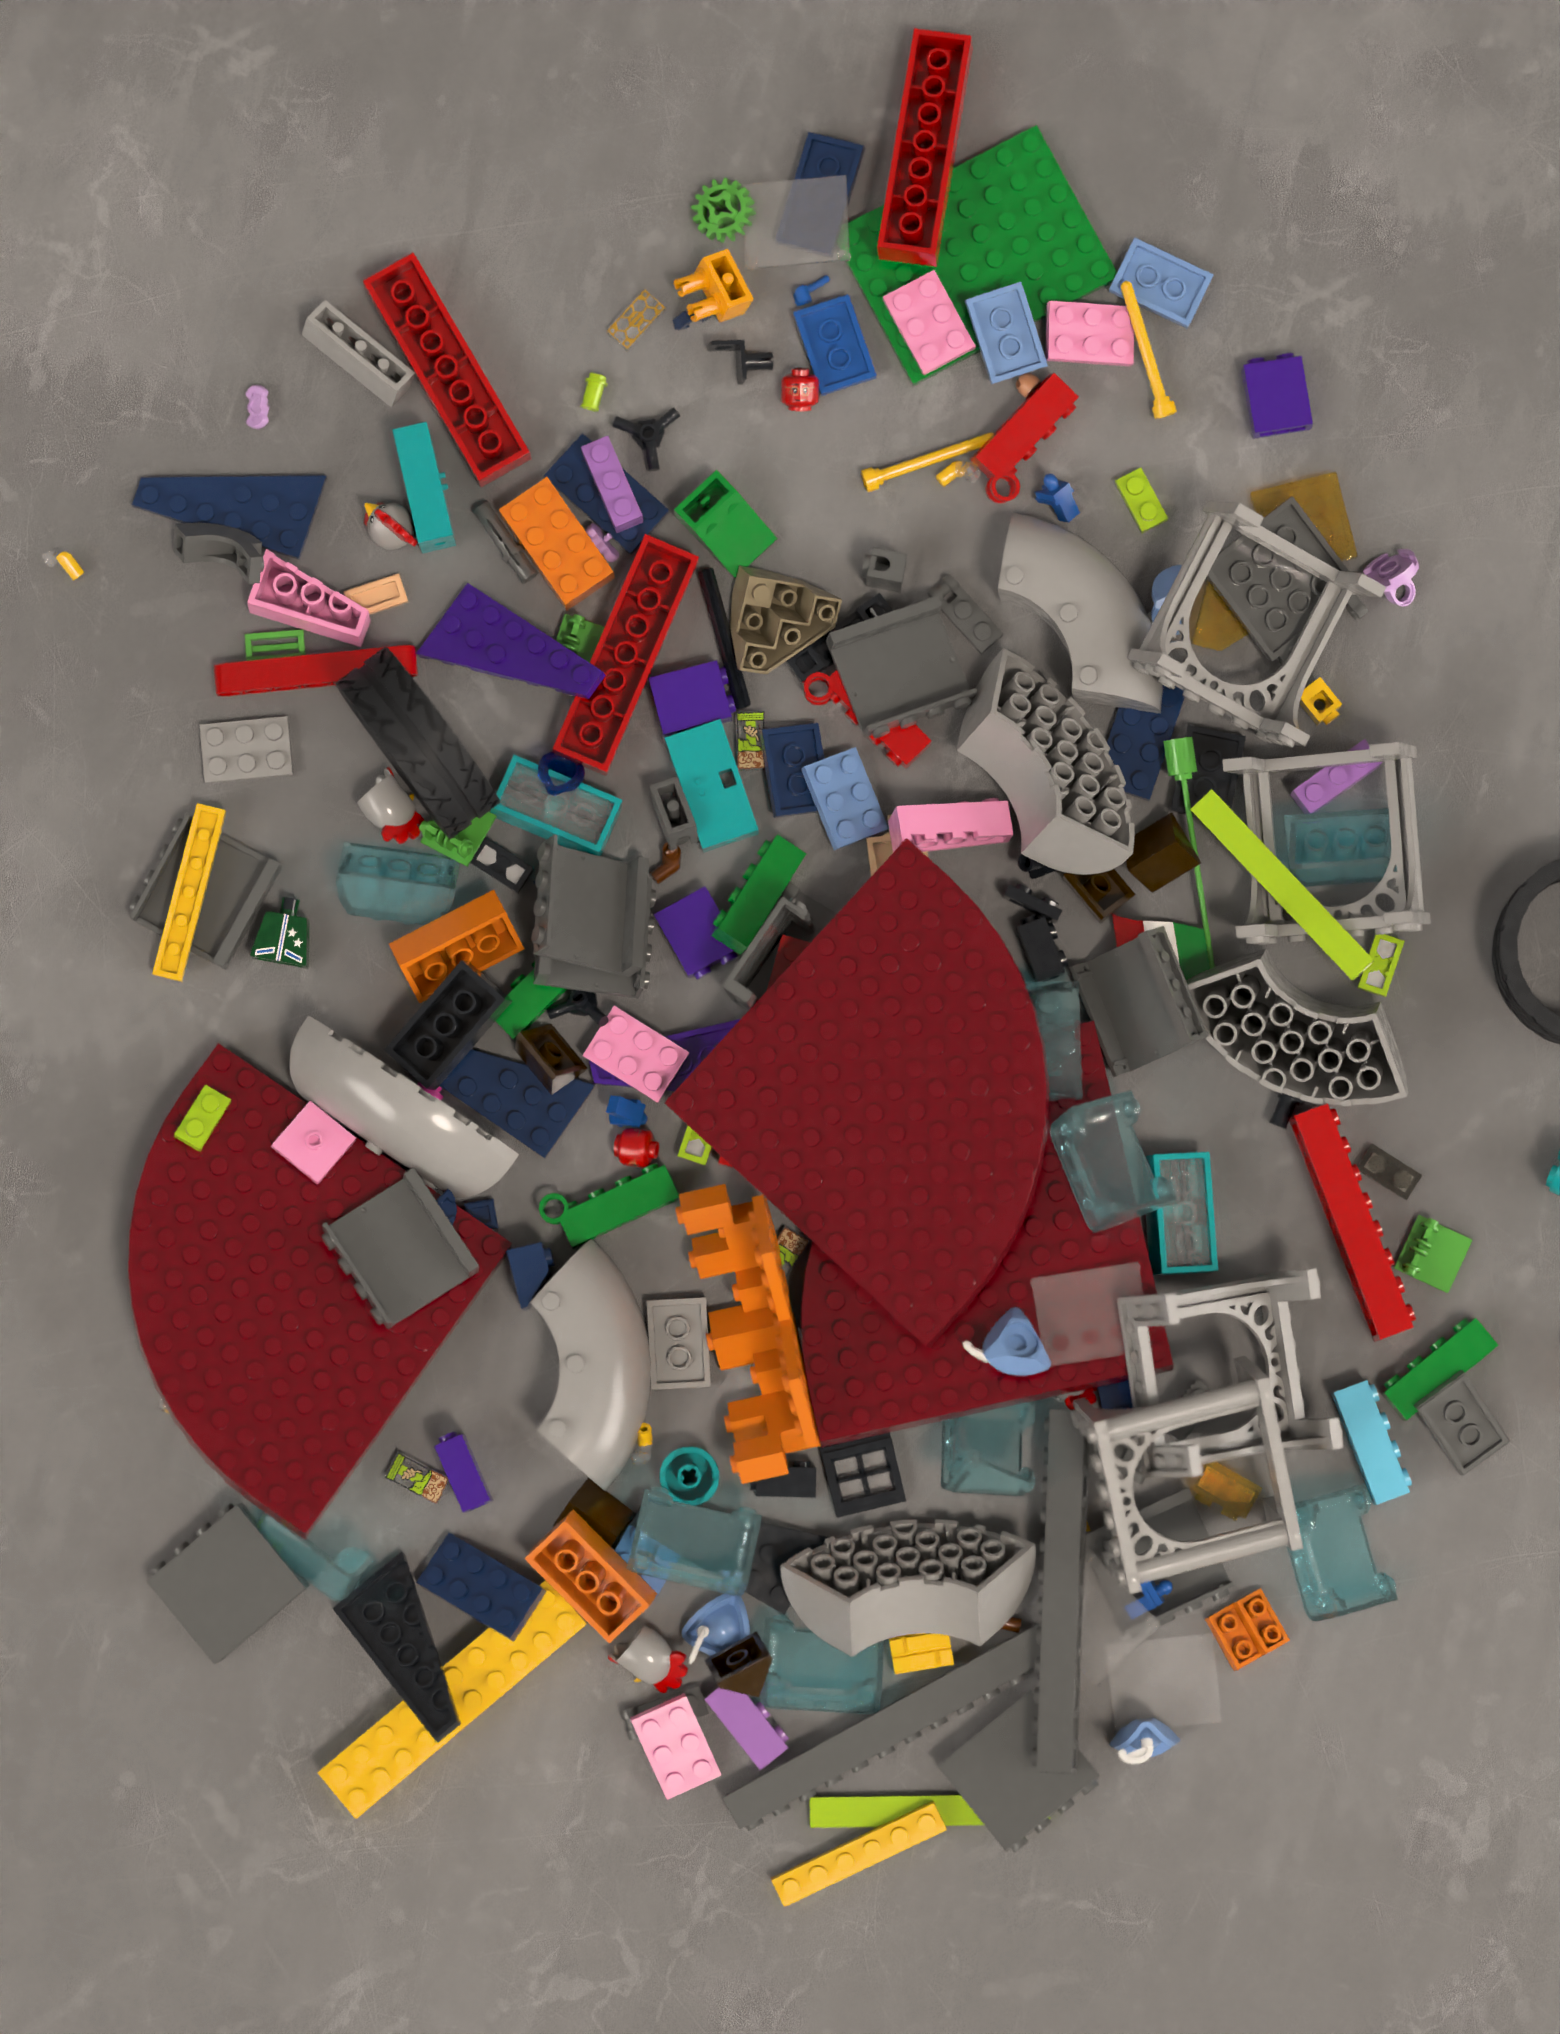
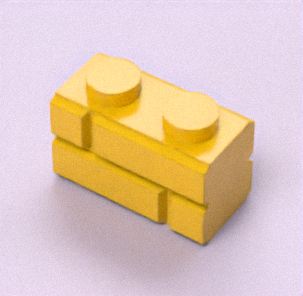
M920 1633L889 1638L894 1674L954 1665L949 1635Z

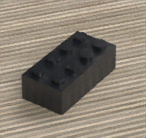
M461 960L384 1050L425 1088L436 1090L512 1003V1000L470 962Z

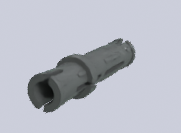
M485 502L477 507L473 513L478 517L504 555L502 558L504 562L511 565L522 584L536 577L538 572L535 571L524 555V548L521 545H517L505 525L490 506V503Z

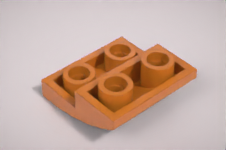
M1261 1588L1205 1618L1233 1671L1241 1669L1290 1641Z

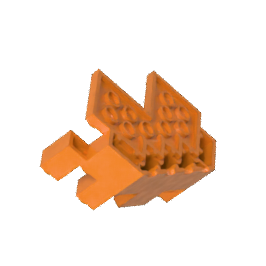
M726 1184L679 1194L680 1206L675 1207L679 1225L685 1224L687 1235L718 1228L717 1233L691 1238L693 1250L688 1251L691 1268H697L700 1279L735 1272L737 1284H732L735 1302L741 1301L742 1304L708 1312L711 1333H706L709 1351L715 1350L721 1371L755 1364V1366L750 1367L753 1384L759 1383L762 1393L760 1396L727 1403L729 1415L724 1416L727 1433L733 1432L735 1442H733L734 1455L729 1456L733 1474L739 1473L742 1484L789 1474L786 1459L787 1453L818 1447L821 1444L807 1383L804 1356L801 1353L798 1340L797 1324L794 1312L791 1309L788 1283L785 1271L782 1268L780 1248L767 1198H764V1195L754 1196L750 1202L731 1206Z

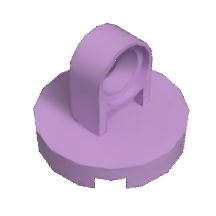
M1398 549L1399 555L1389 557L1385 553L1371 561L1364 568L1363 572L1366 576L1386 587L1384 594L1389 602L1398 606H1407L1415 598L1416 590L1411 578L1419 569V561L1415 553L1410 549ZM1401 585H1404L1406 589L1405 595L1402 599L1397 600L1396 590Z

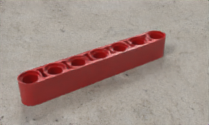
M414 645L388 647L412 678L418 676L416 648ZM383 647L214 665L216 696L226 697L336 686L335 683L356 667L360 669L365 665V660L376 654Z

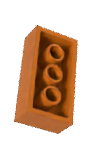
M548 477L499 509L501 518L524 548L526 554L566 611L615 578L614 571Z
M494 889L389 943L419 1003L424 1002L433 994L461 960L470 962L481 972L525 949Z
M574 1509L533 1546L525 1557V1560L608 1643L612 1642L642 1614L657 1595Z

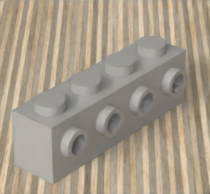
M324 300L306 318L302 336L391 408L410 389L415 372L329 302Z

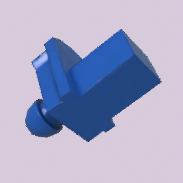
M1051 473L1046 474L1043 480L1044 485L1041 486L1042 490L1035 492V499L1038 503L1052 505L1058 520L1069 523L1080 513L1072 496L1074 489L1070 486L1069 482L1060 481Z
M610 1095L606 1113L609 1114L610 1124L619 1127H640V1125H644L648 1121L647 1114L644 1112L646 1105L641 1103L640 1100Z
M1163 1580L1158 1585L1154 1581L1140 1584L1144 1596L1125 1607L1130 1618L1134 1620L1165 1601L1163 1595H1168L1173 1589L1172 1583L1168 1580Z

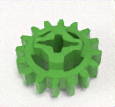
M724 178L722 184L713 179V187L710 189L705 185L702 186L705 192L703 196L695 195L699 205H693L691 209L698 214L692 219L696 224H700L697 229L702 234L706 233V237L710 240L717 237L720 243H724L725 237L728 236L733 242L735 241V233L738 232L743 236L745 235L743 229L745 225L752 227L753 224L748 220V217L756 215V212L749 208V206H752L755 200L752 197H747L750 191L746 187L741 188V184L735 180L731 185L728 178ZM739 200L741 203V212H739L737 207ZM716 207H718V208H720V209H722V208L727 209V208H728V210H729L732 214H730V213H728V212H726V213H725V212H720L719 210L716 209ZM707 209H709V213H710V216H709L708 219H707V214H706Z

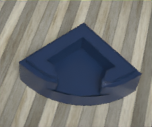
M685 310L672 320L675 330L689 328V323L693 322L690 317L694 314L688 315L687 310ZM711 316L700 319L698 321L705 322L706 320L710 319Z
M447 1189L436 1202L453 1226L456 1219L457 1206L453 1193Z
M494 1199L464 1204L467 1213L491 1229H499Z

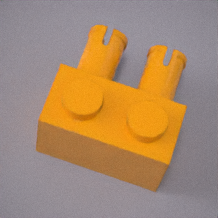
M728 249L703 257L693 274L674 280L675 289H681L677 292L680 297L701 289L707 297L704 300L687 305L688 315L694 314L690 317L693 322L714 314L719 323L743 315L754 299Z

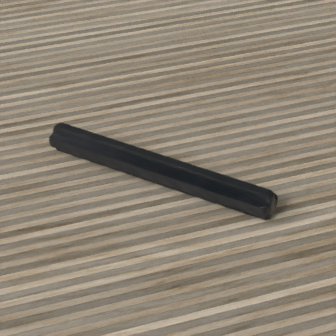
M702 569L698 574L727 673L736 709L747 708L751 705L743 673L737 668L731 630L714 569Z

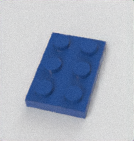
M849 294L793 312L813 374L819 378V392L821 396L877 378Z

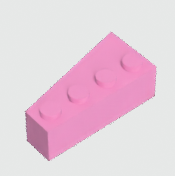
M266 549L263 557L264 570L260 572V583L253 585L247 601L250 613L362 647L371 621L369 610L341 593L331 590L323 585L321 581L314 577L311 578L298 570L296 566L289 562L286 563Z
M989 798L981 802L962 801L946 804L896 806L888 821L893 852L906 838L922 852L1006 843L1013 836L1008 801H999L998 798Z

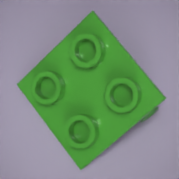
M565 614L556 641L590 663L605 627L586 621L585 617L577 614L573 616Z
M487 812L481 818H474L470 826L459 832L452 839H449L434 820H424L419 827L423 835L420 843L468 867L497 816Z
M1418 1215L1394 1269L1448 1294L1472 1239L1440 1225L1434 1219H1427Z

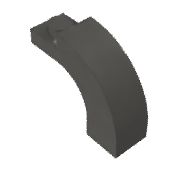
M211 523L175 524L173 551L183 563L208 561L226 564L236 569L248 584L260 583V572L264 570V559L261 555L262 542L245 531L225 525Z

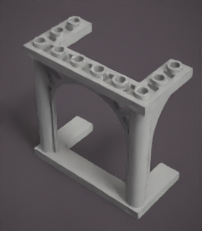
M1207 501L1202 511L1208 514L1197 538L1140 649L1132 648L1127 659L1135 663L1133 667L1135 670L1147 676L1151 674L1160 677L1158 680L1160 684L1173 690L1175 686L1184 691L1182 696L1195 703H1198L1199 700L1207 703V710L1221 717L1224 714L1232 717L1231 723L1244 730L1250 727L1257 731L1255 736L1266 743L1271 744L1273 742L1280 746L1284 744L1293 748L1294 744L1306 746L1310 735L1299 728L1298 708L1306 683L1351 595L1381 598L1386 587L1363 573L1339 571L1260 526L1264 517L1241 503ZM1231 528L1327 582L1285 663L1266 679L1245 685L1230 684L1210 674L1197 659L1189 637V618L1193 603ZM1178 630L1182 635L1181 640L1170 642L1172 637L1176 638ZM1175 648H1182L1185 650L1186 656L1182 662H1178L1168 656L1169 652ZM1189 664L1195 668L1193 675H1190V671H1185ZM1212 681L1216 682V687L1214 689L1210 687V683ZM1274 684V690L1269 693L1267 690L1268 685ZM1254 690L1259 691L1263 698V705L1259 711H1255L1250 705V694ZM1236 691L1242 694V705L1238 698L1233 699V694Z
M1394 742L1369 745L1370 749L1336 753L1275 759H1260L1256 757L1222 759L1224 772L1243 775L1247 827L1275 856L1276 847L1270 773L1385 762L1391 834V857L1386 873L1376 888L1359 901L1345 906L1323 907L1352 937L1364 936V930L1375 929V935L1392 934L1393 931H1423L1422 925L1431 924L1430 912H1424L1412 767V759H1417L1416 746ZM1251 874L1250 911L1246 923L1243 926H1236V937L1246 939V944L1268 945L1277 944V938L1288 937V942L1306 941L1305 935H1308V933L1294 919L1290 921L1284 920L1282 916L1284 908L1279 903H1276L1273 896ZM1391 879H1396L1394 887H1398L1399 893L1392 888H1388V882ZM1381 893L1391 896L1395 902L1394 910L1390 912L1382 910L1377 904V896ZM1364 905H1371L1373 911L1379 916H1375L1371 912H1365L1366 915H1364L1361 909ZM1337 910L1342 911L1341 918H1336L1335 912ZM1349 912H1350L1355 918H1350V919H1348V918H1349Z
M1317 1269L1257 1273L1256 1278L1165 1294L1117 1298L1133 1408L1159 1404L1148 1326L1180 1323V1318L1208 1313H1222L1232 1316L1245 1324L1260 1344L1265 1359L1266 1375L1269 1377L1273 1402L1277 1406L1278 1426L1283 1450L1342 1448L1343 1431L1340 1426L1339 1417L1305 1418V1403L1301 1394L1300 1371L1297 1367L1295 1354L1296 1343L1292 1334L1291 1311L1288 1307V1301L1321 1298L1320 1279L1317 1275ZM1241 1306L1247 1307L1246 1315L1242 1313ZM1259 1306H1262L1264 1321L1257 1325L1254 1322V1313ZM1257 1409L1244 1424L1231 1431L1166 1444L1164 1434L1149 1445L1141 1456L1143 1477H1194L1203 1475L1202 1464L1264 1453L1261 1429L1258 1427ZM1143 1435L1138 1437V1444L1143 1441Z
M1246 1356L1234 1358L1238 1383L1139 1408L1112 1410L1095 1408L1085 1397L1073 1400L1075 1410L1071 1411V1417L1074 1427L1080 1429L1082 1436L1087 1437L1089 1444L1093 1443L1095 1454L1091 1455V1461L1094 1471L1099 1472L1101 1483H1097V1489L1101 1501L1105 1500L1107 1511L1103 1512V1518L1107 1529H1111L1113 1539L1103 1541L1105 1551L1101 1552L1102 1563L1105 1569H1109L1112 1578L1116 1577L1119 1586H1123L1129 1594L1142 1591L1140 1586L1142 1583L1285 1545L1291 1551L1303 1548L1269 1377ZM1256 1407L1274 1496L1262 1499L1267 1522L1194 1541L1170 1539L1152 1530L1141 1518L1133 1496L1135 1469L1142 1454L1149 1445L1172 1429ZM1143 1435V1441L1140 1444H1136L1133 1439L1129 1438L1134 1436L1137 1439ZM1119 1444H1126L1133 1450V1455L1128 1460H1121L1115 1456L1114 1448ZM1115 1465L1126 1468V1475L1124 1477H1118L1121 1473ZM1124 1497L1130 1498L1127 1504H1123ZM1132 1522H1136L1138 1530L1132 1534V1527L1129 1525ZM1145 1535L1150 1536L1151 1544L1148 1550L1142 1554H1136L1134 1548L1138 1539ZM1165 1544L1167 1550H1158V1545Z

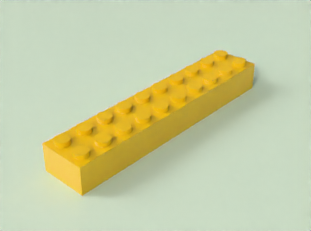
M546 1580L539 1585L546 1591L545 1595L514 1642L488 1628L443 1666L461 1725L437 1743L403 1700L317 1772L355 1819L359 1818L588 1624Z

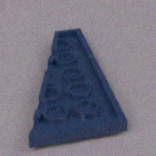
M327 476L141 477L132 506L181 523H211L233 527L259 539L262 542L263 549L300 560Z
M471 1049L441 1083L440 1087L545 1159L593 1091L595 1085L574 1079L551 1095L527 1065Z

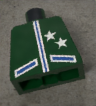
M283 897L280 913L266 911L251 950L250 956L253 959L308 969L310 923L307 918L297 916L300 900Z

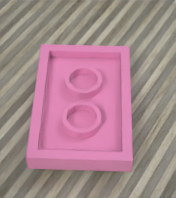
M935 270L883 296L882 300L923 376L975 349L976 346Z
M1061 301L1047 302L1046 361L1132 366L1134 364V329L1127 307Z
M613 1006L607 1016V1024L599 1028L582 1056L656 1103H659L690 1053L618 1007Z
M685 1693L630 1717L667 1800L721 1776L720 1769Z

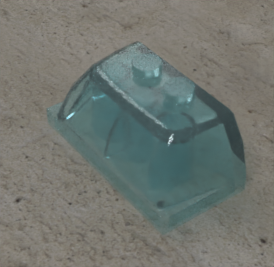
M1388 808L1284 815L1283 824L1289 871L1304 887L1380 882L1391 857Z
M344 842L336 879L339 900L349 915L368 917L377 921H397L406 925H426L449 912L455 897L460 863L444 855Z
M1078 981L1027 982L1026 985L1037 1011L1046 1048L1050 1084L1049 1101H1057L1058 1099L1083 1100Z

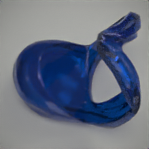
M551 751L540 759L537 774L544 783L547 793L556 796L563 792L573 791L580 786L585 776V769L582 763L576 764L563 756L555 755V752ZM549 769L571 779L566 783L555 786L549 776Z

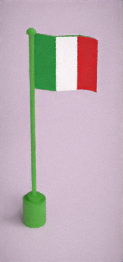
M1184 737L1163 741L1168 776H1174L1175 781L1181 780L1190 844L1198 856L1187 779H1193L1192 773L1198 772L1193 738ZM1200 865L1196 866L1194 871L1203 929L1175 922L1132 920L1112 914L1117 947L1138 938V934L1164 926L1185 980L1214 968L1215 964Z

